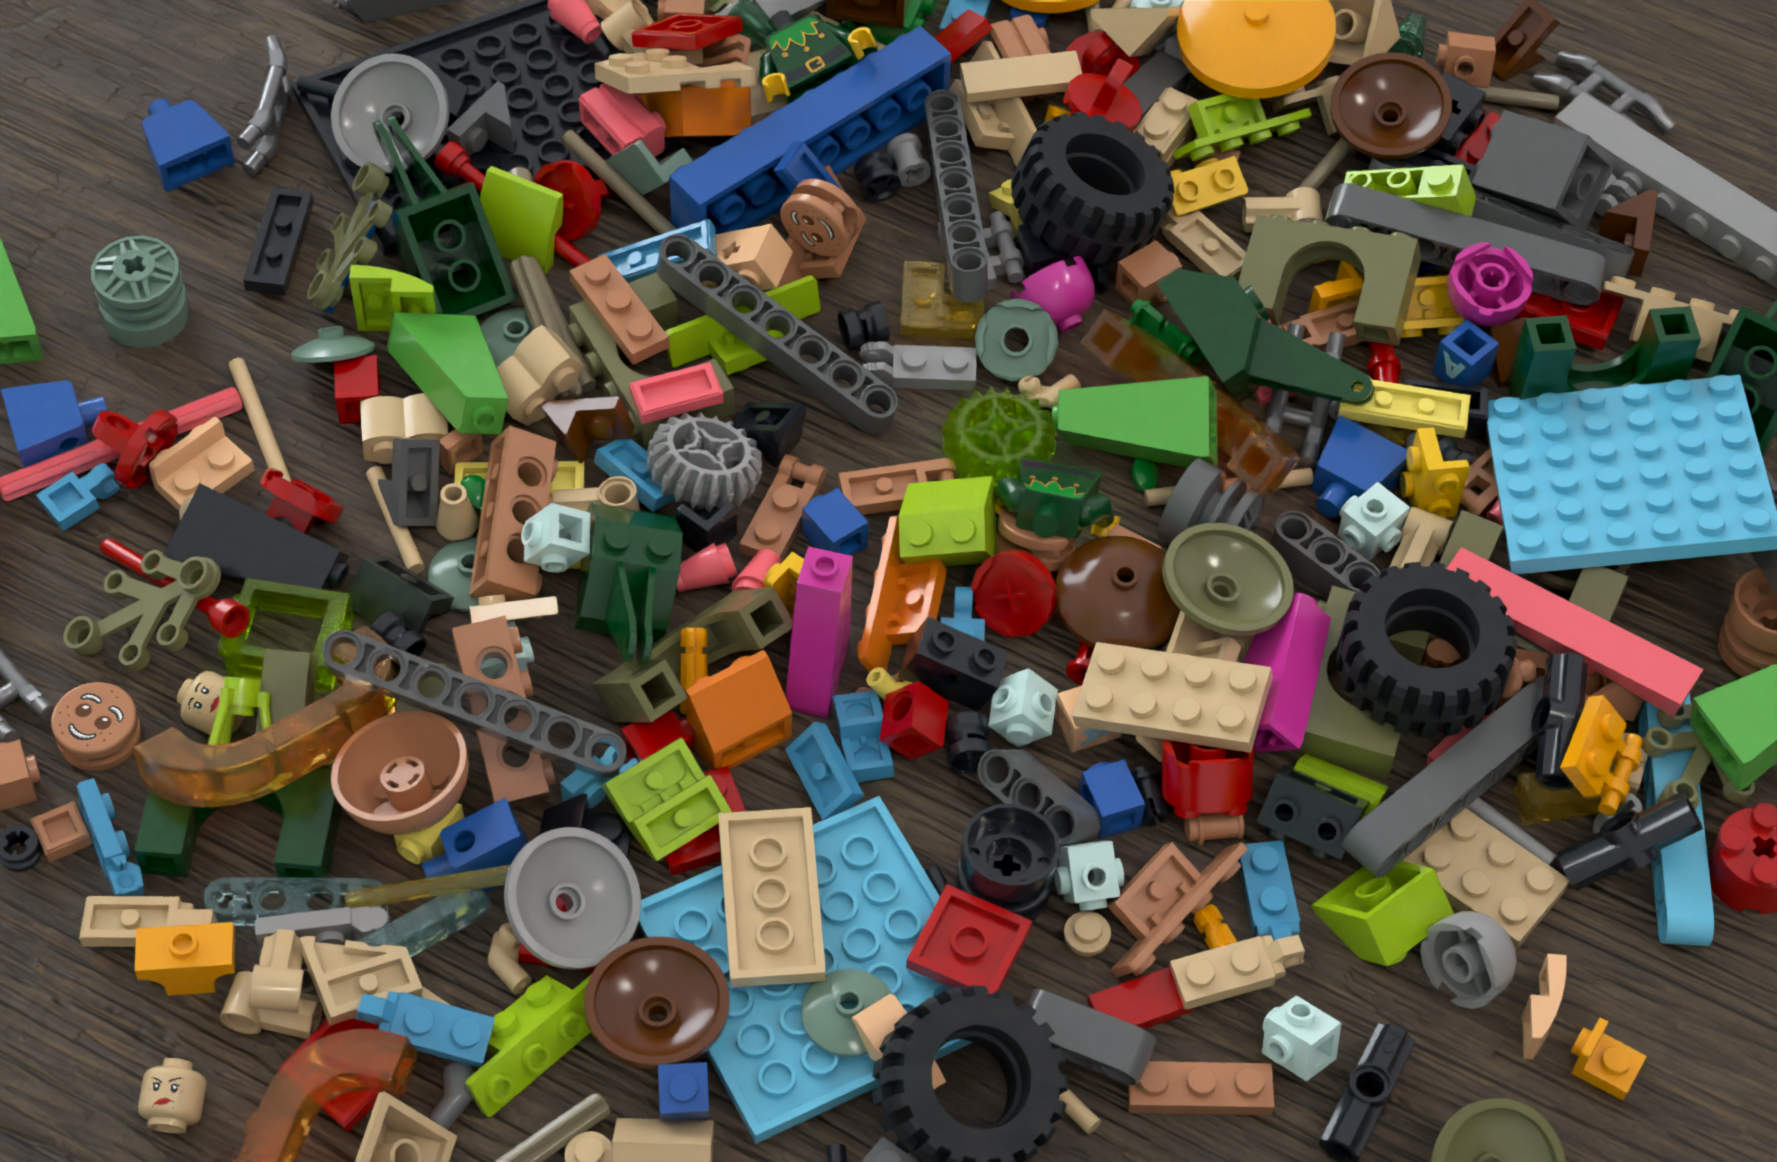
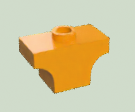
M233 922L136 928V977L138 980H150L160 983L165 987L168 996L216 993V979L235 972V928Z

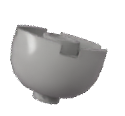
M1462 911L1442 918L1431 925L1426 931L1428 932V937L1421 942L1420 947L1423 967L1431 983L1437 989L1443 982L1458 996L1450 1000L1457 1006L1469 1009L1485 1006L1497 998L1512 981L1517 963L1515 946L1507 931L1498 921L1490 916L1479 912Z

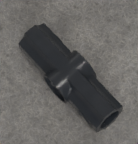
M1571 652L1564 654L1553 653L1546 659L1543 697L1534 710L1531 723L1533 733L1539 735L1535 780L1540 783V787L1551 791L1571 790L1575 787L1561 770L1560 766L1584 709L1588 664L1583 661V656Z
M1681 791L1639 813L1635 810H1628L1613 816L1602 825L1600 832L1558 852V859L1571 885L1578 891L1620 869H1623L1625 872H1631L1643 868L1659 855L1661 849L1702 830V823L1689 798Z
M1393 1023L1377 1024L1357 1066L1350 1074L1347 1087L1319 1141V1146L1325 1150L1328 1157L1339 1162H1358L1378 1119L1385 1111L1388 1099L1415 1045V1040L1409 1036L1406 1029ZM1358 1089H1370L1377 1097H1366Z

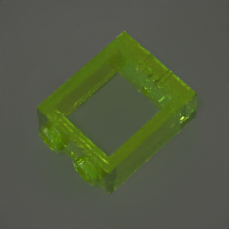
M246 578L241 594H235L233 599L248 608L250 612L249 624L246 630L238 637L227 638L221 634L219 639L218 654L224 658L228 675L261 680L264 651L269 648L245 645L256 609L324 619L313 652L314 655L319 657L315 689L332 691L337 676L332 674L326 667L322 647L323 642L332 632L341 629H352L355 617L350 594ZM346 643L339 644L332 651L331 658L338 664H341Z

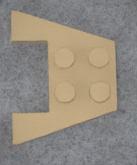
M655 48L634 54H613L609 56V60L595 63V79L628 94L681 90L680 85L693 83L705 89L721 88L720 82L731 80L740 81V86L756 85L755 69L740 62L703 68L693 65L703 63L702 48L699 50Z

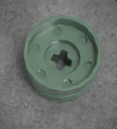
M143 235L131 236L108 244L96 255L91 265V282L95 290V297L99 302L103 326L111 338L122 345L130 347H156L172 340L184 329L190 317L189 302L183 284L179 259L171 246L157 238Z

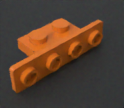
M899 515L890 517L887 532L882 538V554L879 567L874 573V589L871 602L866 608V624L862 640L859 641L857 647L859 661L869 673L877 667H882L887 671L892 646L908 644V641L927 617L937 620L947 568L940 559L906 564L900 558Z

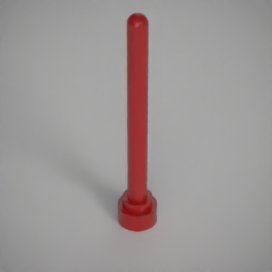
M450 141L438 153L434 166L447 177L452 175L455 178L461 177L466 182H474L476 189L481 193L485 175L470 164L471 159L467 156V150L455 141ZM557 232L554 234V251L576 268L591 261L590 258Z
M107 538L101 542L100 549L103 554L160 588L177 581L167 576L162 580H153L141 570L143 556L114 539ZM208 596L198 600L195 606L196 609L208 615L211 627L227 638H235L241 635L246 630L250 621L248 608L231 598L216 600Z

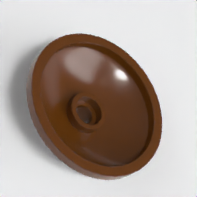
M1379 53L1355 62L1339 77L1331 96V116L1339 135L1357 151L1380 159L1408 158L1429 149L1444 134L1452 111L1450 89L1443 76L1426 61L1403 53ZM1386 118H1393V119H1395L1396 121H1395V122H1386V121H1384V119H1386Z
M1117 535L1093 539L1076 548L1063 562L1056 579V607L1061 620L1076 638L1092 648H1095L1096 642L1152 650L1171 638L1181 611L1170 597L1164 584L1162 567L1166 553L1157 546L1142 539ZM1118 577H1127L1131 579V581L1122 582L1118 579Z
M646 937L621 945L610 952L597 965L590 976L585 991V1016L594 1039L612 1057L634 1067L658 1069V1065L688 1063L705 1053L717 1041L725 1028L729 1015V988L719 965L701 948L677 938ZM657 1014L666 1017L661 1022H654L650 1018Z

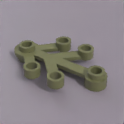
M369 161L360 168L353 181V190L361 194L353 216L351 217L342 212L332 225L331 234L334 235L335 252L329 248L325 249L316 263V270L319 272L308 288L307 299L313 301L314 307L320 311L325 310L328 306L334 307L339 302L344 292V285L341 283L349 274L351 265H356L358 261L366 265L372 260L378 245L376 242L365 237V235L373 225L378 228L384 227L392 214V206L378 199L387 189L389 177L385 176V171ZM374 197V198L378 199V200H376V201L372 204V206L370 207V209H369V211H368V213H367V210H368L369 205H370V203H371V201H372V198Z
M151 550L142 558L141 570L153 580H162L167 576L177 581L159 588L135 580L120 569L111 571L104 580V590L117 600L130 597L139 601L97 623L87 616L74 618L65 628L63 634L64 643L79 655H94L103 648L105 638L139 621L129 642L120 649L119 661L132 671H140L148 665L151 657L150 651L146 646L168 605L176 601L178 602L168 622H165L158 629L157 641L171 652L179 651L186 645L188 632L184 627L198 600L207 598L216 590L221 579L220 567L216 562L207 557L194 556L181 563L170 559L159 550ZM175 633V636L169 640L171 635ZM137 653V656L132 660L133 655Z
M1683 703L1675 717L1658 709L1657 718L1667 728H1679L1682 723L1689 722L1692 704L1686 705ZM1652 727L1643 738V751L1654 758H1662L1666 753L1694 750L1680 779L1669 782L1658 797L1657 803L1683 791L1696 809L1699 805L1697 786L1711 760L1724 785L1723 793L1729 801L1743 804L1747 802L1755 790L1753 782L1748 787L1742 789L1743 791H1738L1693 731L1670 734L1664 728Z

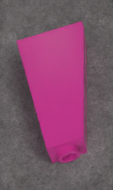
M808 547L796 586L786 686V700L791 711L827 719L829 717L833 703L832 696H835L850 647L853 556Z
M1303 593L1293 594L1290 607L1278 624L1265 632L1255 634L1242 662L1271 667L1273 674L1254 741V753L1300 749L1304 739L1331 617L1318 607L1315 599Z

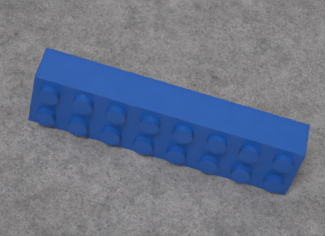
M919 26L907 34L900 35L894 42L879 51L868 54L862 61L849 69L838 72L832 79L817 88L806 91L800 98L787 106L776 109L770 116L755 125L744 128L730 140L712 147L706 154L688 165L680 166L673 174L669 175L671 223L679 229L710 219L715 226V234L752 228L781 210L785 201L792 194L774 172V169L792 142L803 140L823 166L829 165L835 176L855 165L856 161L863 155L878 151L896 136L905 134L925 122V97L935 90H949L951 52Z

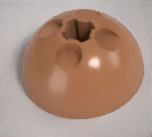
M402 711L383 716L360 728L345 742L338 752L331 771L333 793L341 807L352 819L373 831L391 835H406L423 831L444 819L460 800L468 779L469 757L467 746L459 729L451 721L435 713Z

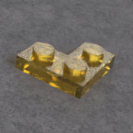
M904 261L900 335L975 339L979 321L984 316L985 297L976 302H962L953 297V295H943L945 263Z

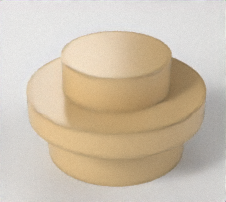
M1092 911L1075 913L1067 920L1064 928L1066 944L1074 953L1083 957H1091L1102 952L1108 946L1111 937V929L1107 920L1100 914Z
M591 1131L580 1133L567 1144L565 1162H612V1144L608 1138L600 1133Z

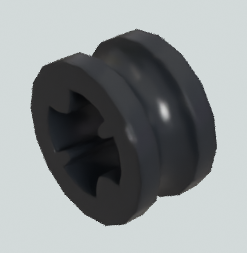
M18 824L12 825L0 833V861L5 868L14 872H23L33 868L39 862L42 849L33 829L26 825ZM16 843H20L21 847H23L25 843L27 850L21 854L14 850L12 854L10 847Z

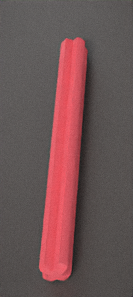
M229 387L168 412L177 418V435L205 424L213 417L220 419L240 411L243 405L238 391L234 387ZM96 439L0 477V495L4 501L9 502L52 485L72 471L77 475L93 469L99 464L118 459L121 453Z

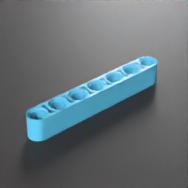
M1690 693L1684 701L1686 705L1691 704ZM1645 700L1637 714L1638 735L1642 739L1652 727L1664 728L1670 734L1693 731L1689 726V722L1682 723L1676 729L1663 726L1657 718L1659 708ZM1694 750L1666 753L1662 758H1654L1648 755L1643 772L1646 809L1657 804L1658 797L1669 782L1680 779ZM1700 783L1697 786L1699 805L1695 811L1702 823L1703 829L1661 849L1659 855L1651 862L1658 937L1662 944L1710 946L1713 939L1714 912Z

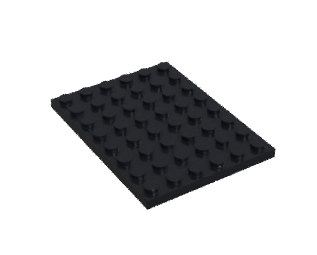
M526 0L308 77L340 85L356 66L370 58L384 54L410 56L427 66H433L469 88L458 118L499 81L505 86L514 151L510 152L487 140L479 152H474L469 157L471 159L470 164L484 175H486L490 166L506 172L515 167H523L531 172L534 179L535 174L544 165L560 160L577 162L587 169L595 180L599 177L561 142V138L568 130L572 129L605 161L612 156L580 121L579 98L581 94L595 87L599 89L600 85L603 84V82L595 79V63L609 60V56L613 54L626 53L624 50L617 49L603 31L595 41L586 44L582 39L550 17L551 11L547 8L549 0ZM595 15L596 19L598 20L599 24L601 25V22L603 21V19H602L601 17ZM298 80L291 82L295 98L357 206L361 194L354 191L352 185L361 167L352 162L342 152L336 142L331 124L333 99L298 91ZM402 116L396 118L400 126L404 122V117ZM449 118L447 129L456 121L455 119ZM446 129L438 148L425 161L446 190H449L467 182L461 177L455 178L452 175L447 177L434 166L438 153L449 143ZM664 137L665 149L663 153L657 156L679 149L680 137ZM410 170L405 171L418 201L425 199L424 193ZM385 174V176L389 177V184L383 195L378 199L392 206L393 210L404 207L393 174ZM392 214L385 226L382 228L377 227L373 234L384 256L398 252Z

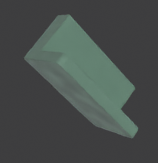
M641 140L606 160L642 196L665 184L669 180V175L673 174L680 166L688 165L693 161L685 149L682 148L657 162Z

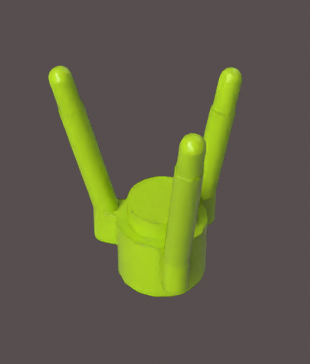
M224 677L220 704L203 761L204 768L209 769L212 766L216 752V760L227 757L235 715L253 716L254 707L259 708L267 760L270 763L276 761L275 742L269 711L271 692H261L262 680Z

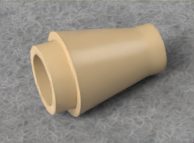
M458 483L447 484L440 492L441 500L436 519L437 531L449 542L472 538L478 529L479 517L467 496L465 487Z

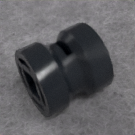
M880 301L867 303L860 310L847 308L838 311L839 331L847 350L851 351L861 348V345L863 346L865 342L869 341L875 343L877 341H889V323Z
M389 610L382 614L365 634L366 637L418 657L422 655L427 646V639L417 630H409L406 627V620L395 610ZM386 660V663L392 669H394L396 672H400V666L398 663L391 660Z
M972 711L961 712L950 716L946 720L945 739L951 744L947 750L948 765L952 770L965 774L978 772L980 758L985 752L992 750V746L986 741L990 730L989 722L985 715Z

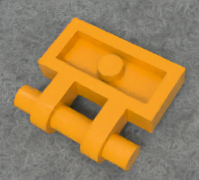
M1600 695L1588 697L1560 768L1584 797L1600 795L1602 798L1598 806L1599 811L1605 815L1613 816L1616 814L1619 804L1624 803L1629 794L1630 786L1628 781L1632 772L1637 771L1642 760L1640 750L1643 739L1637 734L1629 733L1624 741L1622 740L1627 724L1606 697ZM1611 764L1614 765L1612 773L1609 771Z

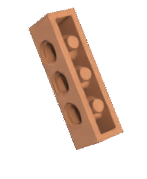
M509 425L491 442L469 596L478 599L484 596L505 595V601L511 602L534 599L538 595L542 585V574L539 573V565L524 562L525 545L522 543L521 534L526 520L553 503V498L549 496L551 482L558 469V460L554 458L556 441ZM508 554H510L514 558L515 562L509 557Z
M506 615L452 628V638L462 674L524 698L534 696L528 670L519 671L515 654L523 652L517 626L508 627ZM490 658H498L506 664L507 671L502 677L491 679L482 673V664ZM474 693L467 696L471 715L481 714L488 707V702L482 695ZM518 710L517 717L505 724L510 730L521 732L530 726L531 718L524 711ZM475 730L493 803L506 798L510 807L549 797L548 786L556 784L549 758L541 759L540 755L526 750L529 755L528 761L520 767H511L504 762L502 754L512 744Z

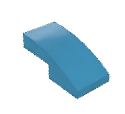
M874 690L832 696L842 755L857 783L894 777V765L889 746L879 740L883 712L878 694Z

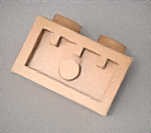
M213 417L205 424L195 427L188 436L171 448L161 451L149 463L155 490L178 511H180L183 501L195 493L199 483L223 494L255 471L253 460L225 436L223 424L217 417Z

